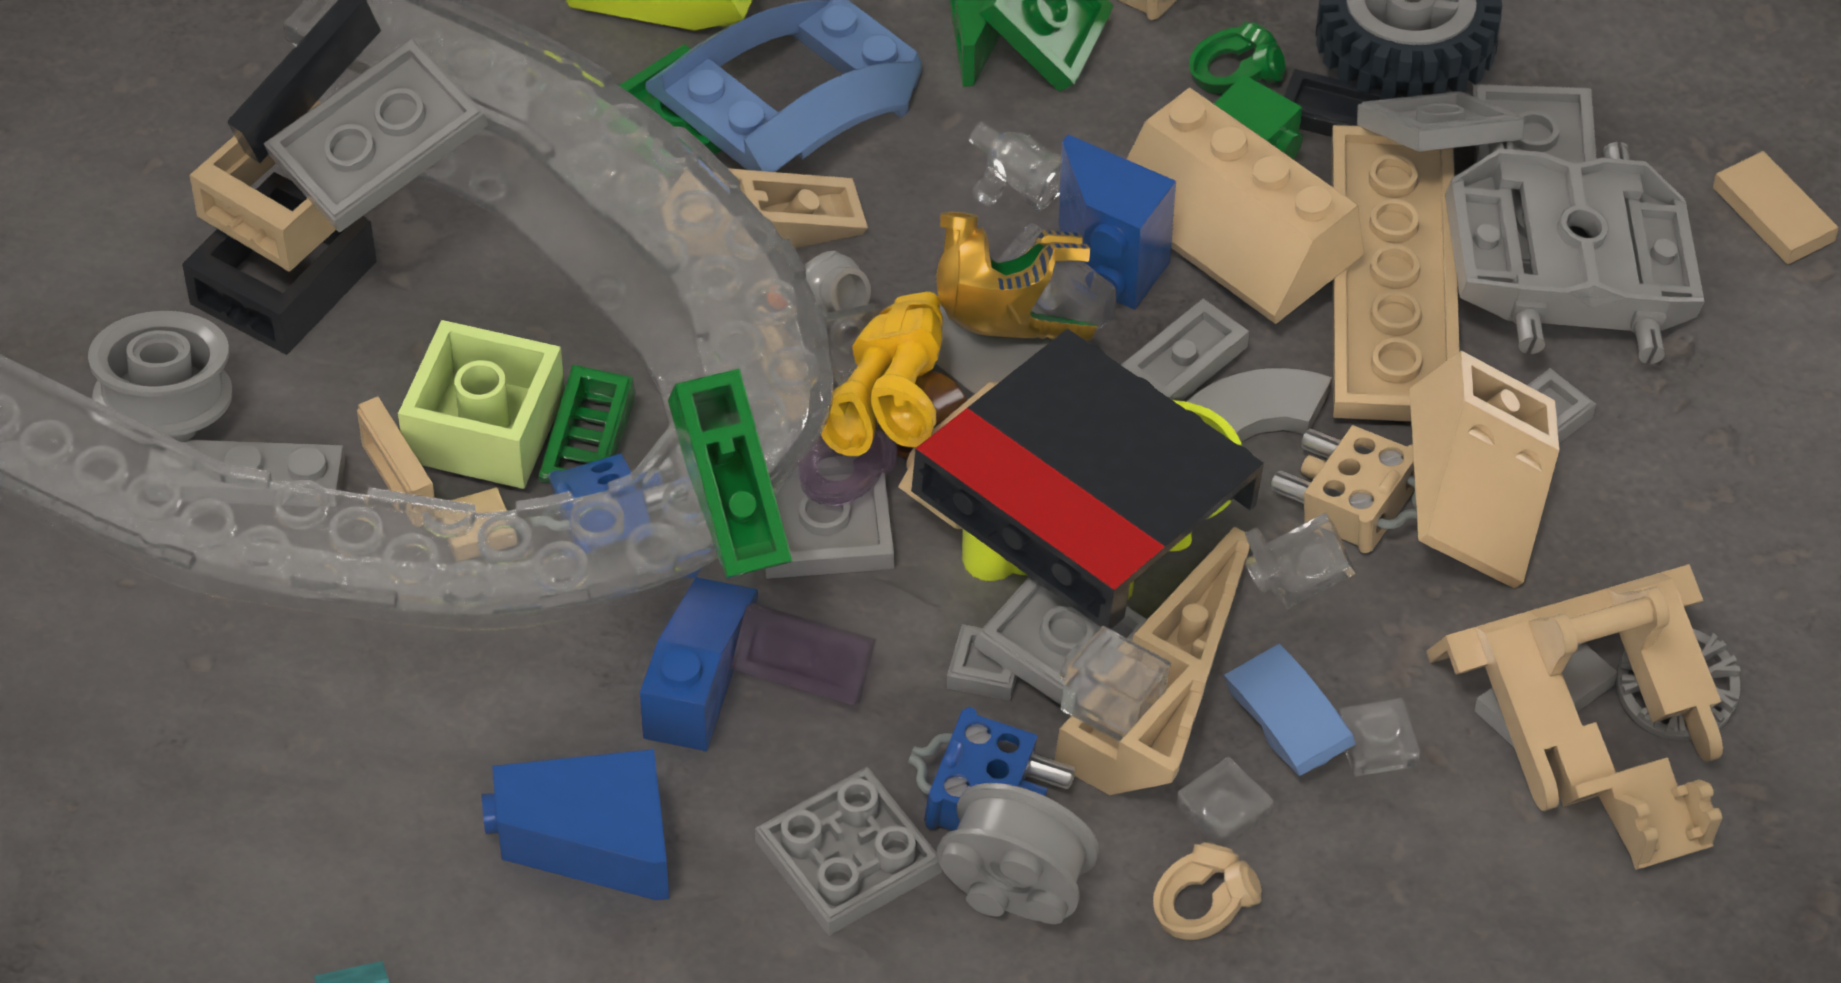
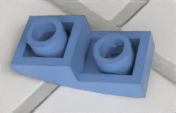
M1280 643L1224 674L1230 694L1261 724L1268 745L1299 777L1356 745L1353 734L1330 701Z

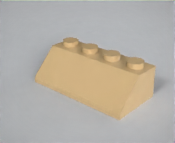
M1189 87L1145 121L1127 160L1176 181L1171 248L1273 323L1277 324L1364 255L1358 204Z

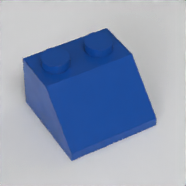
M1068 134L1062 141L1058 224L1061 232L1080 233L1083 238L1082 244H1086L1090 248L1089 262L1072 261L1080 284L1103 299L1113 300L1135 310L1170 263L1176 181Z

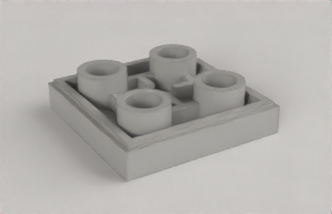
M868 767L755 828V842L828 936L942 873L936 851Z

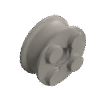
M179 311L144 312L125 317L110 324L93 339L88 351L89 367L97 379L92 395L96 414L105 425L127 435L143 438H161L170 443L185 442L191 439L196 431L209 426L226 412L232 400V383L224 370L229 358V344L225 334L211 321L194 314Z
M983 783L967 788L961 794L957 803V815L960 820L957 830L944 835L937 847V860L943 872L956 886L967 893V903L982 914L998 917L1003 915L1004 911L1034 921L1048 924L1062 923L1064 918L1073 914L1079 903L1080 892L1076 884L1079 875L1091 870L1099 857V845L1095 835L1070 810L1048 797L1031 790L1000 783Z

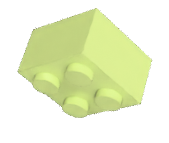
M441 320L398 412L400 432L420 464L426 467L525 489L558 413L565 390L561 347Z

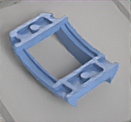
M802 1L762 11L712 35L646 82V90L746 170L776 172L797 155L804 159L827 141L865 120L888 112H893L900 118L908 113V104L913 88H917L922 73V62L917 51L851 1ZM785 35H792L836 68L842 75L815 87L778 113L723 70L721 66L759 44Z

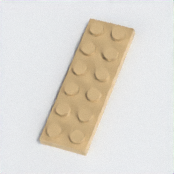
M1333 125L1331 139L1332 187L1358 204L1364 255L1332 279L1333 418L1411 421L1409 388L1459 352L1457 274L1445 198L1450 181L1454 178L1453 148L1418 152L1361 126Z

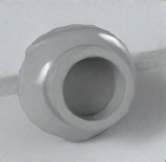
M826 251L807 262L799 273H788L782 275L777 280L773 289L774 307L782 315L801 314L807 321L821 327L836 326L849 321L865 310L870 301L871 286L869 279L853 259L837 251Z

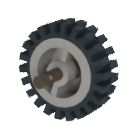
M1319 0L1315 36H1317L1316 47L1318 53H1324L1323 62L1329 70L1338 67L1337 78L1347 84L1359 76L1357 90L1368 95L1375 85L1382 86L1381 99H1394L1396 90H1406L1407 97L1421 96L1422 90H1428L1430 95L1446 93L1447 86L1453 92L1467 91L1468 81L1476 85L1483 79L1484 70L1489 71L1493 65L1502 18V0Z

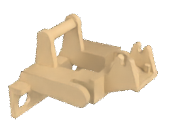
M1690 564L1444 636L1426 651L1430 663L1450 658L1456 675L1482 667L1486 668L1530 792L1541 811L1556 808L1559 804V796L1563 807L1599 796L1630 853L1635 870L1713 846V840L1722 821V814L1719 808L1714 809L1711 804L1710 798L1714 795L1711 784L1699 779L1678 786L1668 757L1615 772L1597 722L1582 726L1562 675V671L1572 654L1577 651L1578 644L1619 632L1652 723L1683 714L1690 737L1700 758L1706 762L1720 758L1723 752L1722 739L1711 708L1722 701L1685 611V607L1699 604L1703 601Z

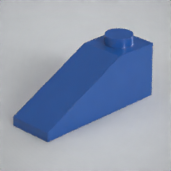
M695 577L657 641L640 690L643 739L707 752L758 599V589Z

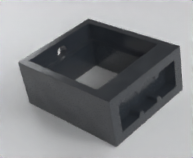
M273 172L256 189L291 211L307 199L293 181L276 172ZM363 215L340 233L335 230L323 241V243L329 246L284 293L236 269L254 250L221 230L216 229L182 263L189 303L279 352L288 355L377 262L371 221Z

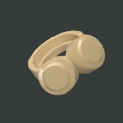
M1203 842L1200 845L1194 844L1193 853L1176 861L1162 875L1154 891L1153 906L1157 920L1164 931L1179 939L1199 940L1221 931L1232 921L1241 907L1245 906L1247 909L1261 902L1262 889L1255 871L1247 862L1239 861V855L1233 853L1232 849ZM1215 872L1224 873L1225 881L1212 893V907L1206 915L1199 919L1189 920L1177 914L1175 901L1182 889L1194 884L1203 885Z

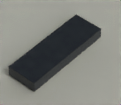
M338 0L228 119L229 127L248 156L261 163L268 156L264 143L306 114L381 32L366 0Z

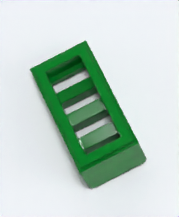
M572 364L539 473V480L541 482L550 483L548 475L552 471L567 470L559 467L562 458L591 463L616 454L636 395L633 377ZM584 400L611 405L609 412L582 407ZM579 419L605 425L603 432L574 425L576 420ZM570 438L598 444L599 448L597 452L570 447L567 444Z

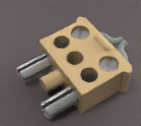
M1354 425L1350 427L1342 440L1313 429L1306 431L1301 442L1302 449L1328 459L1324 461L1311 455L1305 458L1301 467V475L1312 479V482L1283 471L1276 472L1271 482L1272 491L1304 504V524L1358 545L1361 553L1373 551L1387 529L1400 527L1408 519H1417L1416 491H1414L1413 444L1407 447ZM1414 492L1412 496V504L1415 507V509L1405 510L1398 515L1400 510L1403 508L1407 500Z

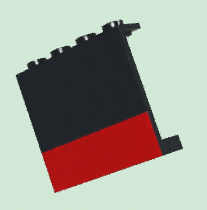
M1067 328L915 448L911 492L1102 629L1109 632L1125 618L1129 587L1136 578L1228 500L1232 501L1234 499L1248 510H1252L1256 506L1264 462L1253 456L1246 447L1234 443L1209 426L1196 413L1186 410L1155 389L1149 381L1136 376L1114 361L1098 346L1088 343Z

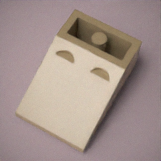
M1459 351L1409 388L1418 541L1515 589L1525 579L1559 453L1555 400L1475 357Z

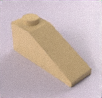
M696 166L664 207L678 258L736 261L863 235L868 229L853 178Z

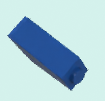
M654 749L492 766L494 793L481 794L485 834H499L502 860L653 900L669 899L667 860Z

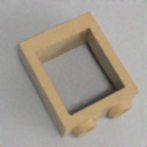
M317 101V102L310 108V110L313 109V108H314L315 106H317L318 104H320L321 102ZM234 135L189 175L197 217L290 272L336 229L308 198L291 211L250 187L276 163L269 154L261 163L257 162L243 151Z

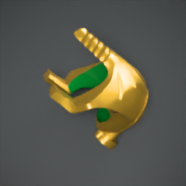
M963 212L941 213L940 227L946 228L944 252L937 268L936 284L940 303L950 320L955 321L969 332L986 336L1034 339L1037 337L1041 339L1048 337L1053 340L1068 328L1085 341H1089L1094 337L1097 329L1095 324L1065 319L1063 317L1057 318L1055 316L1036 314L1031 311L1048 285L1056 261L1089 262L1090 248L1088 245L1082 244L1083 238L1080 233L1043 230L1033 245L1022 256L998 263L990 258L988 236L983 227L977 228V215Z

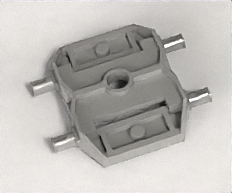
M1513 141L1487 144L1490 155L1451 179L1445 198L1460 298L1505 320L1513 321L1516 324L1519 341L1518 348L1521 352L1527 354L1530 347V354H1535L1545 348L1546 343L1541 323L1629 330L1636 334L1639 360L1647 363L1650 358V364H1654L1665 357L1661 331L1697 318L1705 301L1686 200L1646 161L1630 160L1629 148L1625 143L1621 142L1619 149L1618 142L1610 143L1603 149L1604 158L1576 164L1544 152L1514 150ZM1511 189L1520 190L1524 213L1523 223L1526 226L1531 257L1530 268L1533 274H1524ZM1569 226L1583 228L1584 232L1591 238H1583L1574 234L1569 229Z

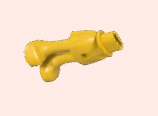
M920 292L898 297L894 304L886 307L881 311L880 315L873 318L856 338L852 345L855 363L858 366L848 380L833 391L827 399L820 416L819 427L822 439L835 452L846 456H859L867 452L875 437L877 421L892 441L905 447H917L931 437L936 425V409L929 397L915 384L917 377L924 375L934 368L941 350L943 316L940 310L941 303L939 297L935 293Z

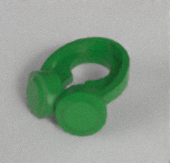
M1246 21L1240 27L1219 31L1201 41L1193 50L1189 60L1190 73L1196 85L1206 92L1224 94L1243 74L1255 81L1264 78L1267 84L1279 82L1285 75L1286 67L1283 52L1280 46L1277 45L1274 35L1259 24ZM1255 48L1254 55L1242 60L1239 68L1233 74L1226 77H1216L1209 72L1210 64L1219 55L1225 53L1239 55Z

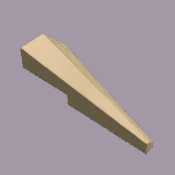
M1234 526L1135 632L1129 655L1060 728L1054 761L1074 767L1075 777L1109 796L1173 782L1178 774L1251 546L1252 535Z

